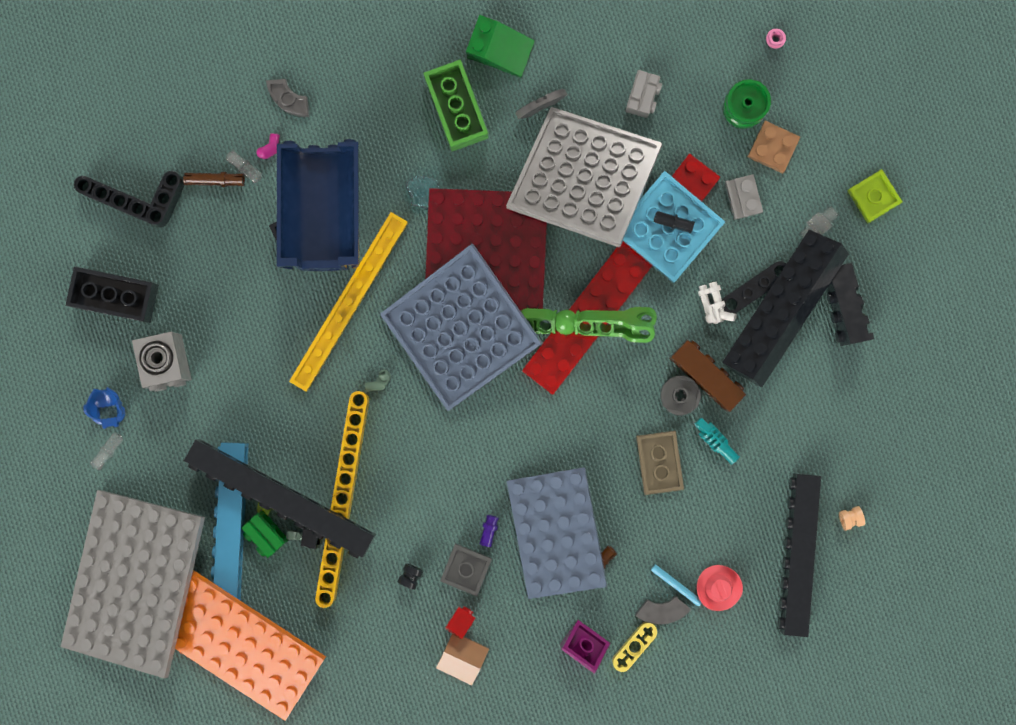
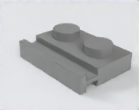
M754 174L725 181L734 220L763 213Z

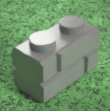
M641 70L637 71L625 110L627 113L648 118L650 113H654L657 102L653 100L655 94L659 95L662 83H659L660 76Z

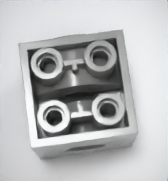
M167 332L132 340L142 388L158 392L167 390L166 386H185L186 381L192 380L182 334Z

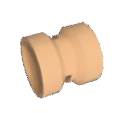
M859 506L853 507L851 511H839V519L845 531L852 529L855 525L858 527L865 525V517Z

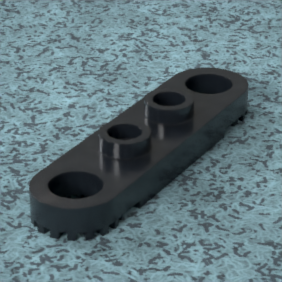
M782 261L774 263L722 299V301H725L724 312L737 313L768 292L778 278L775 274V268L777 266L784 268L787 263ZM728 299L736 301L737 306L734 310H729L726 307Z

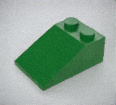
M479 15L466 50V57L522 78L535 40L496 20Z

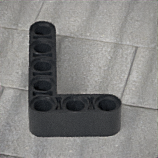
M167 171L160 181L151 204L86 176L77 177L73 184L74 189L78 193L160 228L168 224L185 186L182 176L175 171ZM173 177H177V183L171 186L170 180ZM88 182V189L83 191L84 183ZM107 190V195L101 198V192ZM165 195H169V201L163 204L162 198ZM124 197L125 203L119 206L118 201ZM143 205V211L137 214V207ZM157 213H161V219L155 222L154 216Z

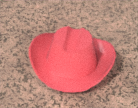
M723 565L710 566L698 578V597L701 603L710 610H727L734 606L742 595V581L739 575L729 567Z

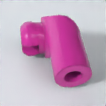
M271 133L269 144L258 148L257 156L262 159H268L275 155L280 135Z

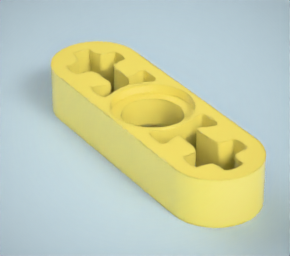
M643 622L618 650L612 660L616 670L620 672L627 671L656 638L657 629L654 624ZM645 627H652V635L647 634L643 638L646 641L643 644L642 640L636 636L639 634L642 637L645 633L643 629ZM633 641L640 643V649L637 652H632L629 649V645ZM625 649L631 656H634L632 659L629 656L625 659V666H618L619 662L617 659H623L626 656V653L623 652Z

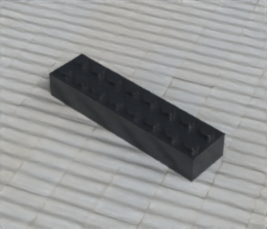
M810 229L808 230L722 363L732 372L763 387L848 257L849 253L842 243Z

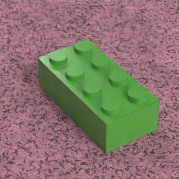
M461 59L424 72L426 84L451 151L453 152L488 139V131Z

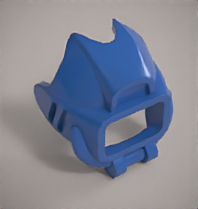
M108 387L105 390L93 389L87 403L83 406L84 413L92 418L95 423L102 425L103 429L110 426L118 427L119 422L125 417V408L122 406L119 396ZM116 406L117 417L100 418V408Z

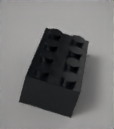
M74 267L65 306L151 323L159 285L153 282Z

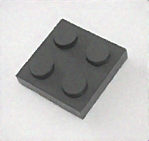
M455 543L440 582L477 596L492 558Z

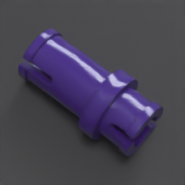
M487 515L486 522H483L482 525L484 529L479 544L492 547L495 530H498L497 522L499 517Z

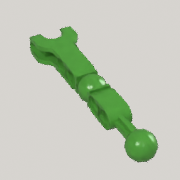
M632 307L625 311L585 310L582 312L577 311L576 314L567 309L561 310L558 313L557 310L552 311L550 309L527 308L521 310L526 320L530 321L529 324L536 334H549L551 332L556 334L557 330L560 334L564 335L575 332V335L579 333L584 336L623 337L635 343L650 342L655 336L654 325L657 314L650 307ZM644 315H649V316H651V319H649V320H645V319H641V318H642V316H644ZM640 330H647L649 334L643 335L640 333Z

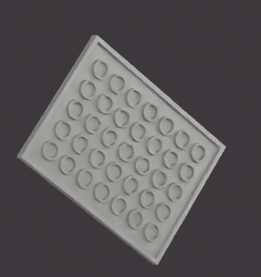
M97 490L61 647L154 676L168 678L205 517Z

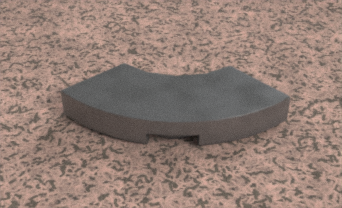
M286 79L266 80L272 99L281 109L294 116L309 117L307 96H300L292 92L288 87Z
M565 89L556 90L536 101L530 102L516 111L515 114L518 119L531 117L540 110L555 105L568 94Z
M676 596L664 603H654L647 599L635 616L652 624H669L683 618L689 613L691 608Z

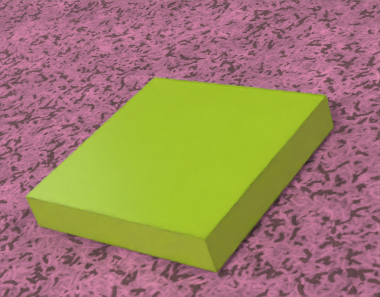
M882 169L847 190L867 223H870L903 202Z

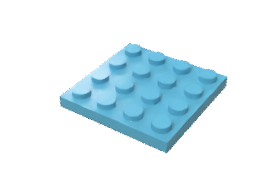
M664 171L640 199L623 241L674 283L723 226L725 221ZM660 211L673 216L677 214L680 218L695 221L692 233L690 234L678 229L671 230V227L655 223V213Z

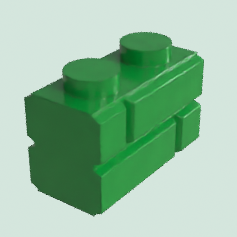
M263 510L241 528L244 531V537L248 541L254 542L257 546V552L263 557H271L289 541Z

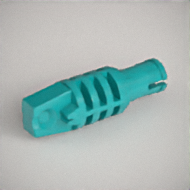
M699 418L694 423L700 431L698 435L714 452L720 453L730 465L740 458L728 445L727 438L711 422L708 424L703 418Z

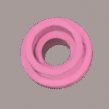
M772 29L766 36L768 46L774 49L782 47L786 41V35L780 29ZM772 37H777L779 41L774 42Z

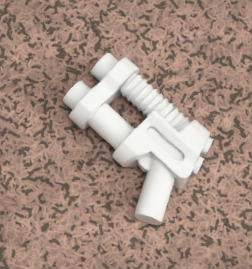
M717 281L709 283L710 288L708 289L707 285L699 286L700 291H698V295L701 296L706 315L705 319L708 324H718L724 322V320H736L735 313L724 312L725 301L721 299L719 292L721 287L717 284ZM712 293L714 304L711 305L707 295Z

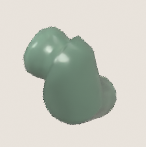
M385 369L379 371L376 381L365 383L366 392L384 390L391 379L390 373Z

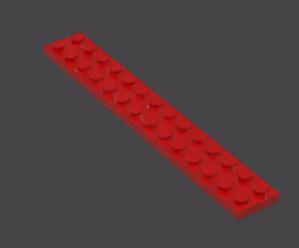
M690 153L672 175L676 181L701 202L720 179L719 175ZM623 241L621 246L614 250L569 310L575 314L577 311L582 312L585 310L618 311L652 265ZM557 330L556 334L551 332L523 368L522 372L553 395L598 336H584L579 333L575 335V332L564 335L560 334Z

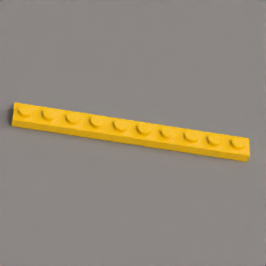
M390 212L360 262L359 267H357L291 377L290 383L306 392L309 390L408 224L406 220Z

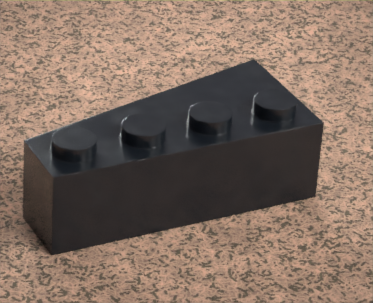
M852 263L843 264L827 287L828 293L826 294L827 301L832 306L831 320L836 324L835 338L837 343H840V347L874 339L873 332L868 333L867 324H870L868 315L865 316L862 313L863 299L860 294L856 293L859 285Z

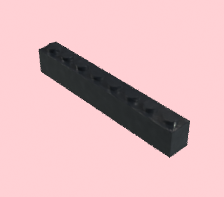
M793 473V477H790L789 489L792 490L791 497L788 498L787 502L790 515L786 518L788 537H785L784 548L787 549L782 563L783 569H785V576L781 579L783 597H780L779 608L782 609L781 617L778 618V629H780L783 635L809 637L821 476Z

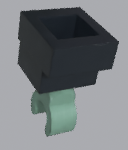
M308 528L303 529V533L289 530L286 534V539L301 540V546L312 549L319 548L321 540L312 534L313 531Z

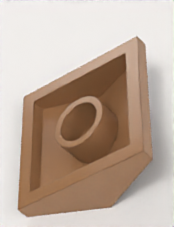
M452 634L436 668L472 685L482 667L489 648L466 637L460 639Z

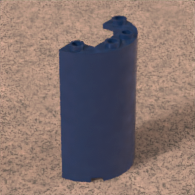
M345 139L344 142H338V145H328V148H320L317 145L301 148L294 141H284L283 144H277V267L290 270L295 267L300 269V271L349 270V265H352V268L359 267V143L353 139Z

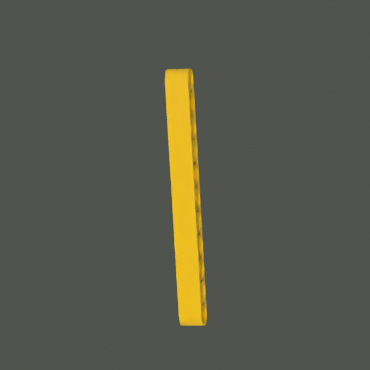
M361 391L353 392L349 398L331 503V510L341 513L347 519L350 518L369 406L368 395ZM357 395L364 397V403L361 406L356 405L354 402ZM355 414L361 417V422L357 426L351 422V418ZM350 434H355L358 438L355 445H351L348 442ZM348 453L354 456V462L351 465L347 464L344 459ZM344 473L349 474L351 477L349 484H344L341 480ZM340 493L347 495L348 500L345 504L338 501ZM325 538L315 597L317 605L322 608L329 607L336 599L344 554V547H341V549L334 547L330 544L331 540ZM329 553L337 555L336 563L328 560ZM325 573H331L334 576L332 583L325 580ZM328 593L331 597L330 602H324L321 599V594Z

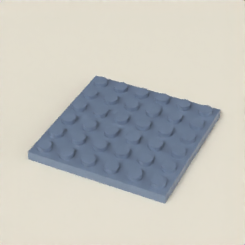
M474 244L468 246L380 313L447 411L543 344Z

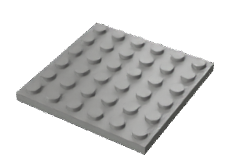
M551 107L508 200L507 209L620 247L660 153L662 143Z

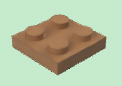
M764 121L747 157L783 174L799 142L800 136L768 121Z

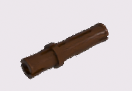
M227 172L217 174L184 173L183 182L184 185L244 186L245 175L243 173L230 174Z

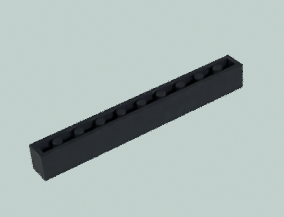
M195 439L184 459L190 469L197 472L199 470L205 472V476L213 481H217V479L222 481L225 488L231 491L236 489L242 492L241 496L250 501L252 499L259 501V506L266 510L271 508L277 511V516L285 520L288 518L294 520V524L301 529L307 527L313 531L312 534L320 539L325 537L331 540V545L339 549L344 547L349 550L348 554L355 558H359V556L363 558L376 536L375 533L201 439Z

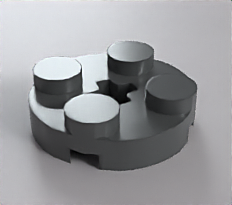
M676 376L664 383L661 388L660 399L662 406L668 412L674 415H686L698 407L701 392L693 379L687 376ZM680 390H683V394L686 395L685 399L683 398L681 399V401H678V398L675 396V393H679Z

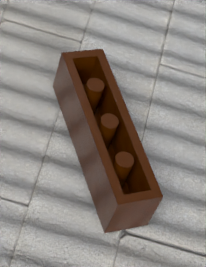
M686 340L669 359L693 379L726 412H731L745 397L744 387L737 381L732 382L728 378L730 375L725 369L716 367L714 365L715 360L711 356L701 353L699 351L701 347L696 342Z

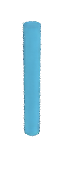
M653 565L651 568L653 573L698 607L702 604L697 595L659 566Z

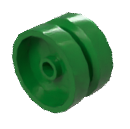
M748 79L736 83L725 97L723 103V112L727 121L734 127L741 129L752 128L757 125L770 109V93L766 86L756 80Z

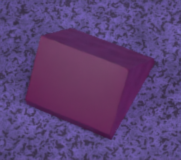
M577 620L561 642L560 647L569 656L595 673L610 642Z

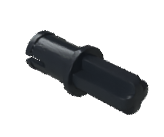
M657 211L654 216V222L657 224L671 227V230L678 229L690 234L692 233L695 221L680 218L677 214L673 216Z

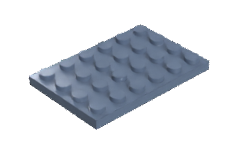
M581 467L508 480L507 486L528 599L607 587L586 468Z

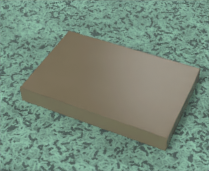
M676 431L636 436L644 495L684 490Z

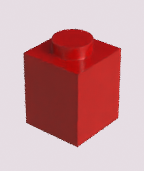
M465 606L463 608L458 607L444 628L458 638L463 639L475 620V617L472 616L474 612Z

